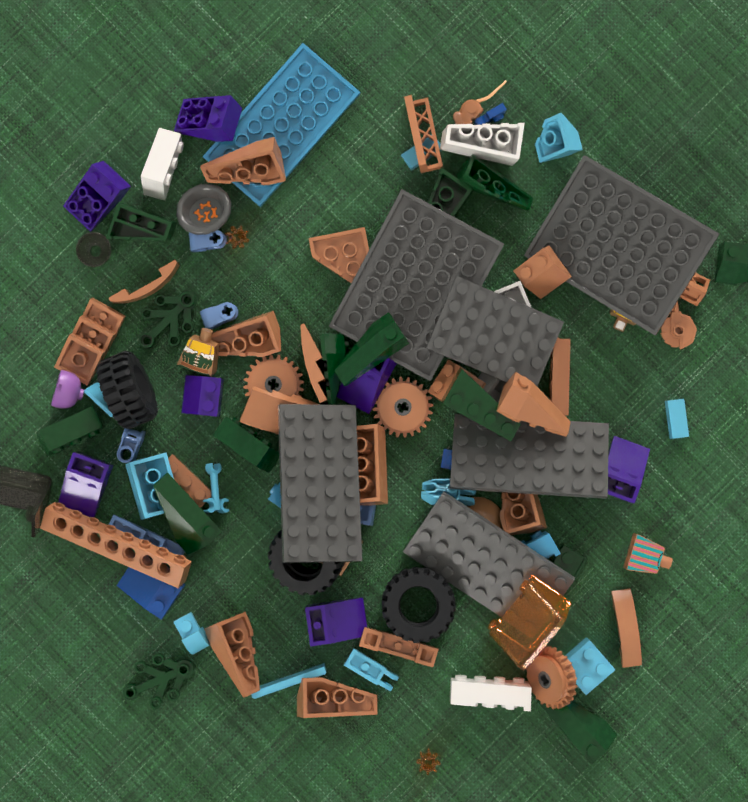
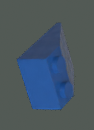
M128 567L116 586L144 609L162 620L186 584L176 588Z

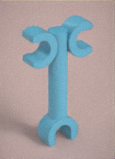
M213 463L206 464L205 470L210 475L212 498L203 500L204 503L209 504V509L203 511L205 513H212L214 511L227 513L229 509H225L223 503L229 502L227 498L219 499L218 474L221 472V464H214V469Z

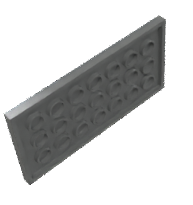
M279 404L278 428L283 563L361 562L362 541L356 405Z
M462 414L454 415L450 489L607 499L609 423L571 421L568 435L565 437L548 432L544 427L538 425L531 427L528 422L520 421L519 429L512 441H509Z
M443 491L403 551L426 568L439 573L447 582L530 637H533L575 580L574 576L445 491Z

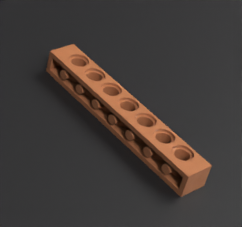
M54 502L45 508L40 529L176 588H179L186 582L192 561L186 559L185 556L176 555L164 547L151 544L148 540L134 537L132 533L123 532L113 525L100 522L97 518L88 517L78 510L69 509L62 503Z

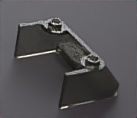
M0 465V504L27 510L26 519L32 522L31 537L35 538L40 529L45 508L48 507L52 479L47 475Z

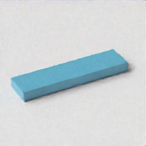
M325 663L260 685V691L251 694L252 698L256 699L299 684L302 678H314L325 675L327 671Z

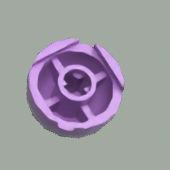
M60 371L51 406L59 409H68L73 407L77 400H82L84 389H81L79 377L69 371Z

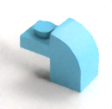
M192 612L174 621L182 637V642L190 654L193 655L210 646L204 628L199 627Z

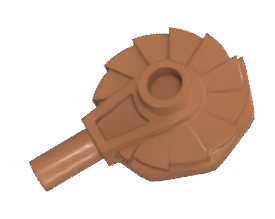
M678 301L672 309L670 317H667L662 325V333L660 334L666 344L674 348L679 347L683 349L693 343L697 328L690 316L679 311Z

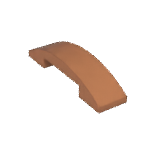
M176 260L168 263L159 269L161 277L131 294L127 289H123L109 297L110 302L116 304L130 303L154 294L171 280L180 266Z
M631 589L611 591L619 634L622 668L642 665L640 636Z
M364 627L359 644L360 647L382 651L429 667H434L439 650L422 642L413 643V641L409 640L407 642L395 634Z

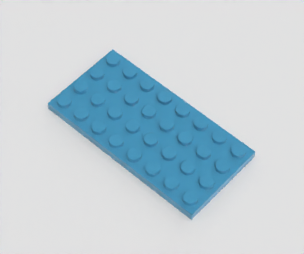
M302 43L241 112L233 141L215 142L203 155V158L209 162L256 141L275 137L282 154L285 176L287 178L357 99L360 91ZM243 182L232 183L261 208L283 182L271 185H261V183L250 182V185L243 184Z

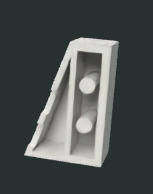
M162 128L158 129L141 174L143 195L166 200L172 176L178 164L179 153H182L184 148V142H182L180 133Z

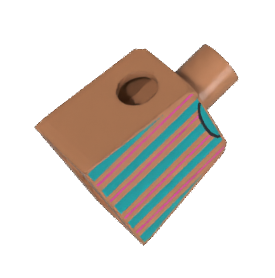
M633 533L623 568L631 571L657 574L659 567L670 569L673 559L663 555L665 550L663 546Z

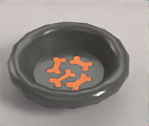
M200 184L190 188L182 195L177 204L176 216L179 224L187 232L195 235H206L217 231L227 222L231 214L232 203L228 193L221 187L213 184Z

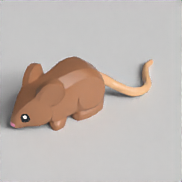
M505 80L486 97L465 101L460 111L453 114L455 124H473V120L477 119L484 111L480 103L490 99L507 81Z

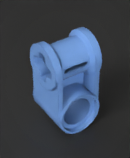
M219 230L206 235H195L189 232L190 252L221 249L226 245L227 238ZM216 235L220 237L217 243L213 241V239H216Z
M229 302L200 311L204 326L208 329H214L235 320L239 313L237 307ZM227 308L233 309V311L230 312V316L225 314V312H227Z
M124 429L117 451L119 461L129 463L136 460L145 438V431L139 432L133 429ZM129 449L131 457L125 460L122 456L123 452Z

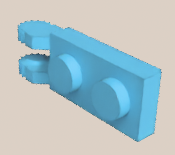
M353 648L344 666L365 679L389 691L393 687L388 682L381 680L382 676L385 674L392 680L397 681L399 679V676L388 670L387 667Z

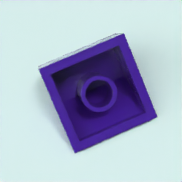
M186 375L181 413L220 417L224 379Z

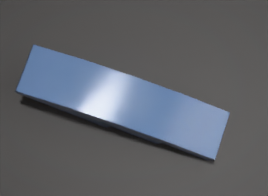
M113 515L109 525L115 526L118 530L132 533L134 537L148 540L151 544L164 547L176 555H184L185 553L176 542L119 516Z

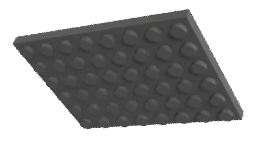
M584 155L524 256L529 259L544 247L550 246L572 276L566 282L656 336L720 234Z
M401 189L329 327L358 342L373 322L389 312L410 343L389 358L431 381L444 356L426 349V346L456 276L482 286L504 243Z

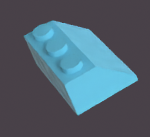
M167 453L125 464L140 519L163 514V508L159 503L153 485L166 473H169L173 478Z

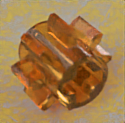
M242 225L238 229L232 226V233H225L229 237L226 244L231 243L233 245L232 249H235L237 245L242 249L244 248L243 242H249V239L246 238V234L249 231L242 230ZM237 233L239 234L238 237L241 238L239 241H236L234 236Z
M430 749L425 754L420 752L421 759L416 760L417 764H421L419 771L425 770L427 775L431 771L437 772L436 765L441 764L439 760H435L438 754H431ZM426 759H427L428 761L431 760V761H432V764H431V765H429V764H426V765H425V760H426Z

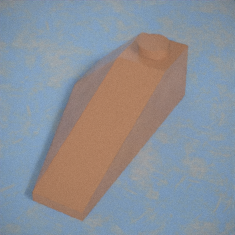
M275 137L256 141L200 166L207 183L231 184V182H243V184L250 185V182L261 183V185H271L286 181L282 154Z
M274 311L215 331L211 337L212 341L219 343L218 356L264 357L281 351L280 327Z
M515 372L503 386L497 412L518 423L524 421L528 422L531 427L538 425L544 427L548 432L565 437L568 435L571 421L532 381Z
M502 492L500 520L505 532L510 535H517L547 528L538 494Z
M246 612L205 628L204 630L211 648L243 698L260 691L258 668L254 662V654L256 652L252 646L253 629Z
M322 677L302 678L297 694V717L378 715L376 694Z

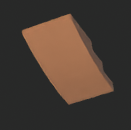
M91 298L83 315L79 317L73 332L69 334L54 368L74 373L79 377L81 383L88 386L96 373L97 365L105 358L126 316Z
M303 323L301 324V343L305 366L320 404L327 402V397L320 383L325 381V377L318 366V363L323 361L307 327Z
M253 386L240 422L279 434V404H320L294 394L290 397L274 390L270 393Z

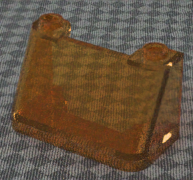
M533 575L528 581L526 579L519 587V590H521L519 597L502 618L492 619L487 627L490 629V636L515 665L523 671L562 627L572 603Z

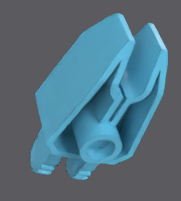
M450 478L432 479L422 484V490L424 491H421V499L431 505H435L443 491L466 506H473L475 504L474 498L460 496V494L474 495L476 490L450 489Z

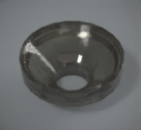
M89 232L83 235L76 245L78 259L89 267L102 266L111 256L112 250L109 240L97 232ZM94 246L101 248V254L97 257L91 255V249Z

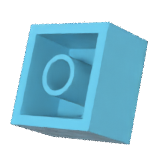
M587 637L565 655L572 663L573 669H575L576 684L585 695L615 671L614 667Z

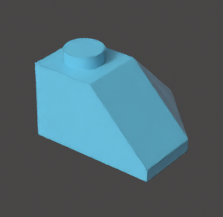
M562 113L544 120L542 125L543 131L535 143L540 163L566 157L583 150L578 131Z

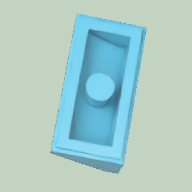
M426 138L423 142V146L428 149L434 144V141ZM415 146L401 154V157L411 171L419 166Z
M96 382L86 388L84 393L110 417H113L103 398L100 384Z
M684 399L665 401L669 438L689 437Z

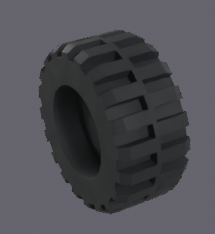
M123 351L101 360L97 365V379L108 409L118 424L123 428L131 429L155 419L158 412L156 396L149 377L135 354L130 351Z
M282 529L269 546L268 559L271 561L268 565L270 570H274L273 577L280 580L279 584L282 587L287 586L289 588L288 591L292 593L298 591L299 595H305L306 592L309 595H316L317 592L325 591L327 587L334 583L345 563L323 562L322 567L319 569H307L298 563H283Z
M412 567L394 575L391 581L387 583L382 596L383 618L388 628L396 636H400L402 640L407 642L408 640L413 641V643L431 642V639H437L441 636L440 634L446 632L450 623L453 622L454 612H456L455 596L448 582L439 573L425 567ZM418 586L429 589L434 594L437 602L434 615L429 620L421 623L408 620L402 614L400 608L403 594L408 589Z

